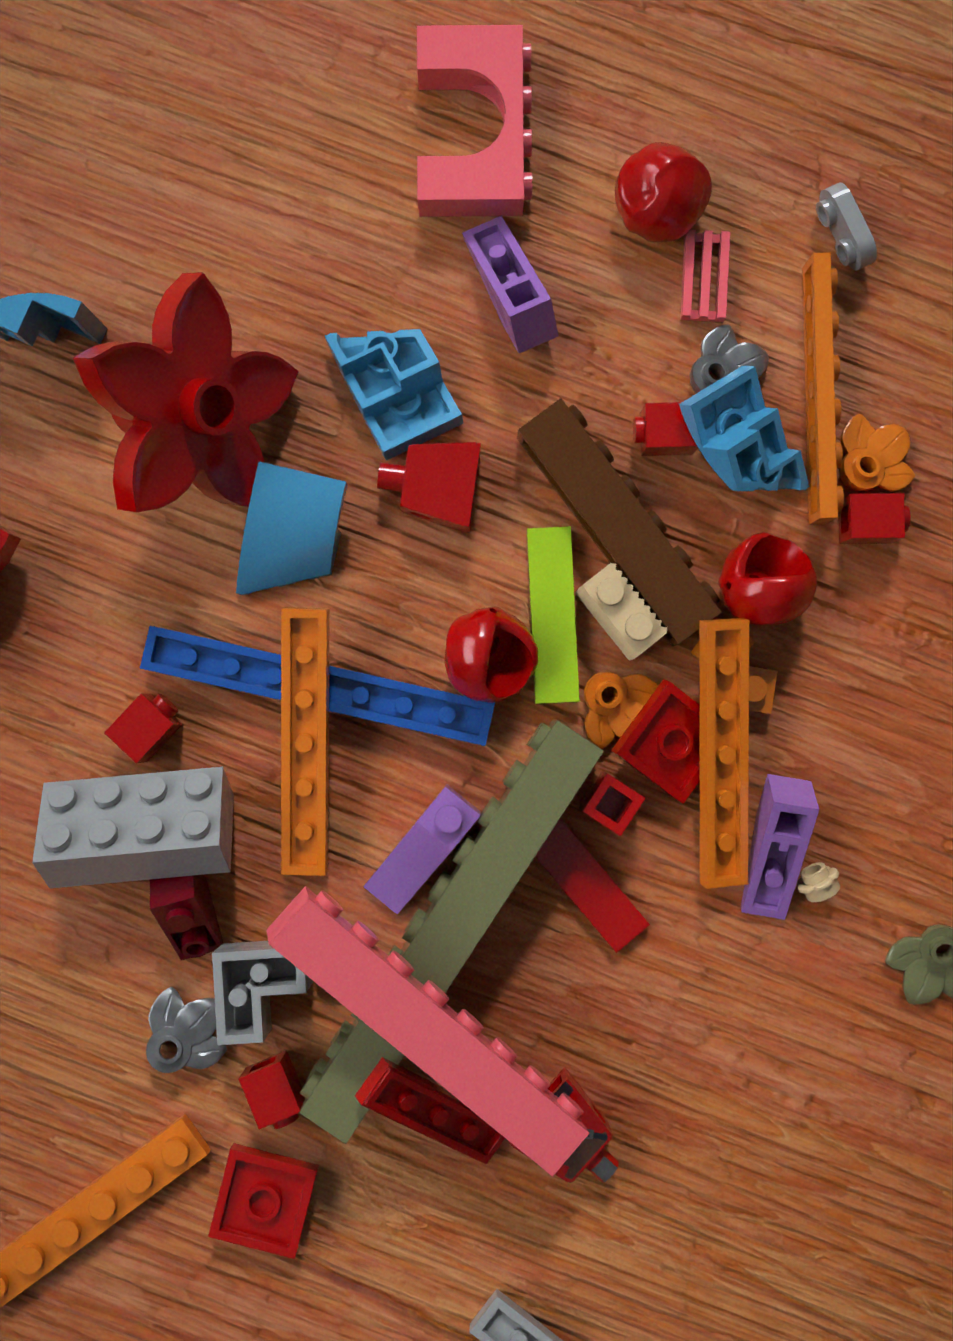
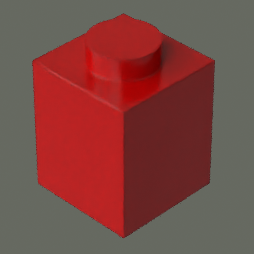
M682 402L645 403L640 412V417H634L633 441L634 443H641V456L693 455L698 447L688 430L679 406Z
M904 493L849 494L844 497L843 509L839 512V544H891L905 538V532L910 527L911 514L909 507L904 505Z
M141 693L111 724L104 734L137 764L148 762L183 723L175 716L178 713L176 706L159 693L154 697L152 694Z
M602 771L578 808L621 836L646 798L610 774Z
M287 1050L245 1068L238 1080L259 1130L272 1124L274 1129H280L299 1118L298 1113L306 1098L299 1094L302 1086Z

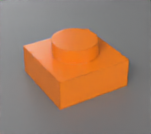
M749 666V712L771 714L778 671Z

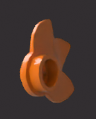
M857 414L848 421L840 437V442L846 455L842 460L840 469L843 483L854 491H870L879 487L894 492L902 490L914 479L915 473L902 461L910 447L908 431L904 427L895 424L884 425L875 430L862 414ZM860 464L866 468L868 473L861 469Z
M608 671L593 675L588 680L584 689V699L589 707L584 728L590 741L600 749H604L613 741L615 735L620 738L658 685L650 678L638 673L622 678ZM607 687H612V698L604 702L602 700L603 690Z

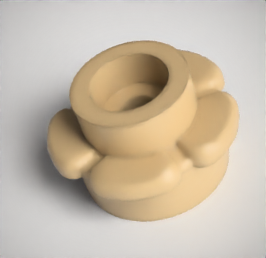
M822 862L813 863L805 867L797 881L798 891L804 893L810 902L827 900L840 890V884L837 880L839 871L836 868L826 866Z

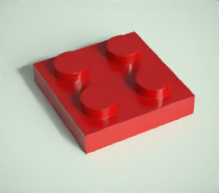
M663 679L611 751L682 804H684L700 782V705L673 683Z
M233 1143L229 1151L208 1237L295 1259L319 1165Z

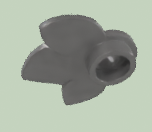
M721 325L709 332L701 342V357L693 364L690 371L691 387L697 394L741 366H755L759 378L767 368L769 356L763 348L756 344L747 342L738 344L732 327L730 325ZM709 371L713 372L718 380L713 379L709 375Z
M173 987L167 988L156 998L148 1015L153 1035L146 1046L147 1060L155 1070L162 1073H173L184 1066L205 1069L221 1059L227 1051L226 1045H217V1038L212 1036L216 1030L215 998L199 999L184 1005L179 993ZM166 1041H172L177 1045V1054L172 1059H166L160 1053L161 1045Z

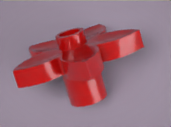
M203 272L182 273L165 291L156 308L153 319L152 344L109 342L95 345L73 357L84 386L96 402L111 413L117 426L126 433L118 446L114 459L113 488L117 510L138 513L162 508L177 500L189 489L192 483L205 496L215 501L249 507L258 462H264L261 448L249 427L251 424L270 418L281 408L290 395L299 373L297 369L283 358L268 352L231 351L232 328L228 312L220 294Z

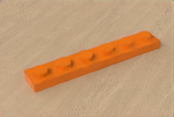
M831 252L812 253L802 267L809 525L828 524L837 519L838 512L842 511L844 504L842 486H837V469L842 464L843 450L841 443L836 442L835 425L840 423L841 401L839 398H835L834 382L838 381L840 375V358L838 355H834L833 338L837 337L839 330V315L837 311H832V295H835L837 290L838 273L836 268H831Z
M284 607L281 609V875L326 876L328 872L330 608Z
M743 618L699 620L700 884L706 889L747 885L749 620Z
M186 1113L0 1250V1308L209 1154L211 1148Z

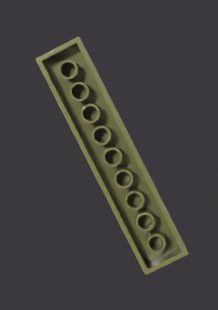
M552 720L549 726L545 723L539 724L527 743L533 749L524 764L518 760L514 762L502 781L508 787L499 801L491 797L478 818V823L483 825L475 838L469 834L466 835L454 854L453 862L457 863L453 872L451 875L445 871L441 873L429 892L430 895L427 900L432 903L428 910L424 912L418 908L405 928L402 939L406 943L403 948L399 949L394 945L388 956L394 950L404 957L414 968L411 975L423 985L430 980L446 993L604 752L558 720ZM353 1013L351 1014L355 1018L353 1024L345 1020L333 1037L331 1045L325 1054L330 1058L328 1062L320 1057L299 1093L306 1098L299 1113L345 1144H347L369 1110L358 1102L355 1094L382 1057L396 1064H399L404 1057L400 1051Z

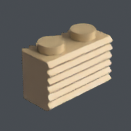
M610 563L579 587L575 594L630 661L667 634V627H661L662 620L655 619L656 613H651L650 606L644 605L645 599L638 598L639 592L633 591V585L627 584L628 578L621 577L622 571L616 570V564Z

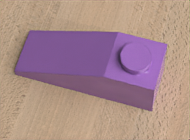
M502 215L463 232L464 241L502 325L517 352L522 353L558 337L551 298Z
M767 774L756 813L748 861V884L744 885L741 902L742 913L785 920L819 813L812 781Z
M446 784L363 887L394 913L398 914L481 816V811Z

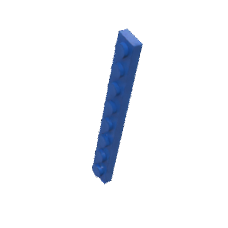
M149 626L140 669L281 700L280 654ZM329 666V711L486 746L495 703L472 700L458 694Z

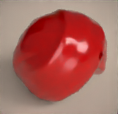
M655 142L631 155L621 167L615 183V204L629 232L635 233L649 242L676 241L688 233L693 225L702 217L711 197V177L704 164L684 148L669 143Z
M762 532L749 536L729 552L724 562L718 585L721 589L724 603L735 618L748 619L749 624L777 625L794 620L809 608L817 589V575L810 557L797 544L773 534Z
M499 607L481 608L462 615L453 621L448 630L445 649V667L448 678L457 691L472 700L496 703L504 701L510 696L517 695L522 691L537 668L538 647L533 635L523 622Z

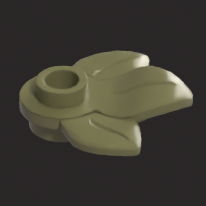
M940 924L928 927L921 937H904L893 944L886 955L885 963L892 968L904 971L903 991L908 1003L913 1005L929 1003L939 997L942 991L953 999V927ZM940 945H950V947L946 951L936 953V950Z

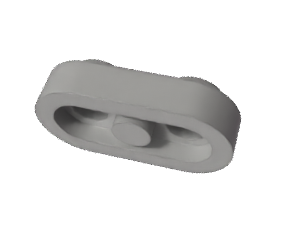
M839 182L822 190L819 202L816 204V212L822 225L829 227L836 241L835 250L840 262L844 266L849 265L856 271L874 263L877 259V248L874 238L848 187Z

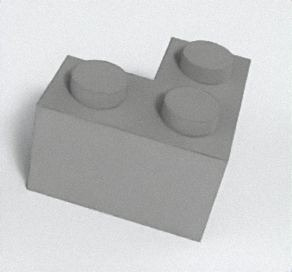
M268 941L225 943L220 945L212 953L217 1045L264 1042L272 1030L270 995L307 993L313 980L272 948Z

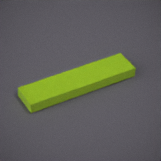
M571 526L527 528L531 632L538 647V665L533 673L535 704L580 702Z

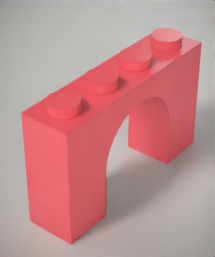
M523 25L417 26V75L419 90H470L480 93L494 103L504 122L497 139L489 147L478 153L467 156H417L419 217L522 216L524 200H532V172H524V157L532 156V129H523V115L531 114L532 88L531 86H523V72H531V43H523Z

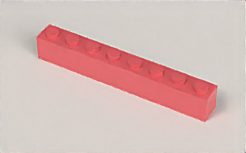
M305 886L267 928L269 945L553 1177L590 1134L580 1119L584 1112L579 1105L565 1093L557 1097L548 1090L551 1085L550 1082L532 1065L525 1070L514 1060L518 1056L500 1038L496 1037L491 1042L480 1033L484 1027L468 1011L462 1009L459 1013H456L446 1004L449 1001V997L435 983L428 980L423 985L411 975L414 971L412 965L399 953L393 950L388 956L375 945L379 939L366 925L360 921L351 925L340 915L343 908L329 894L321 890L316 895Z

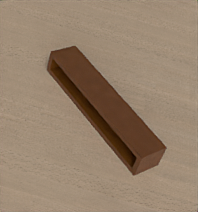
M560 398L519 428L517 440L608 562L616 564V570L622 571L621 577L628 578L627 584L633 585V591L639 592L638 598L645 599L644 605L650 606L651 613H656L655 619L662 620L661 627H667V634L664 635L672 647L676 646L699 630V620H712L722 613L716 605L720 602V599L706 581L699 583L690 571L693 563L687 553L679 545L674 548L664 536L667 529L660 517L653 510L647 513L637 500L640 497V492L633 481L627 475L620 477L611 463L614 461V458L606 445L601 440L594 442L584 428L588 424L579 409L573 404L568 407Z

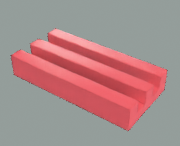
M691 229L685 234L680 320L724 322L726 319L730 232L722 231L721 234H713V231L704 230L703 233H696V230ZM695 245H702L699 310H692ZM712 246H718L715 311H709Z

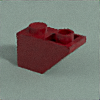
M204 875L150 879V911L181 960L204 956L207 953L214 952L223 944L210 890Z

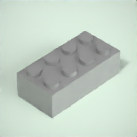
M223 766L43 783L33 865L50 889L231 872L234 794Z

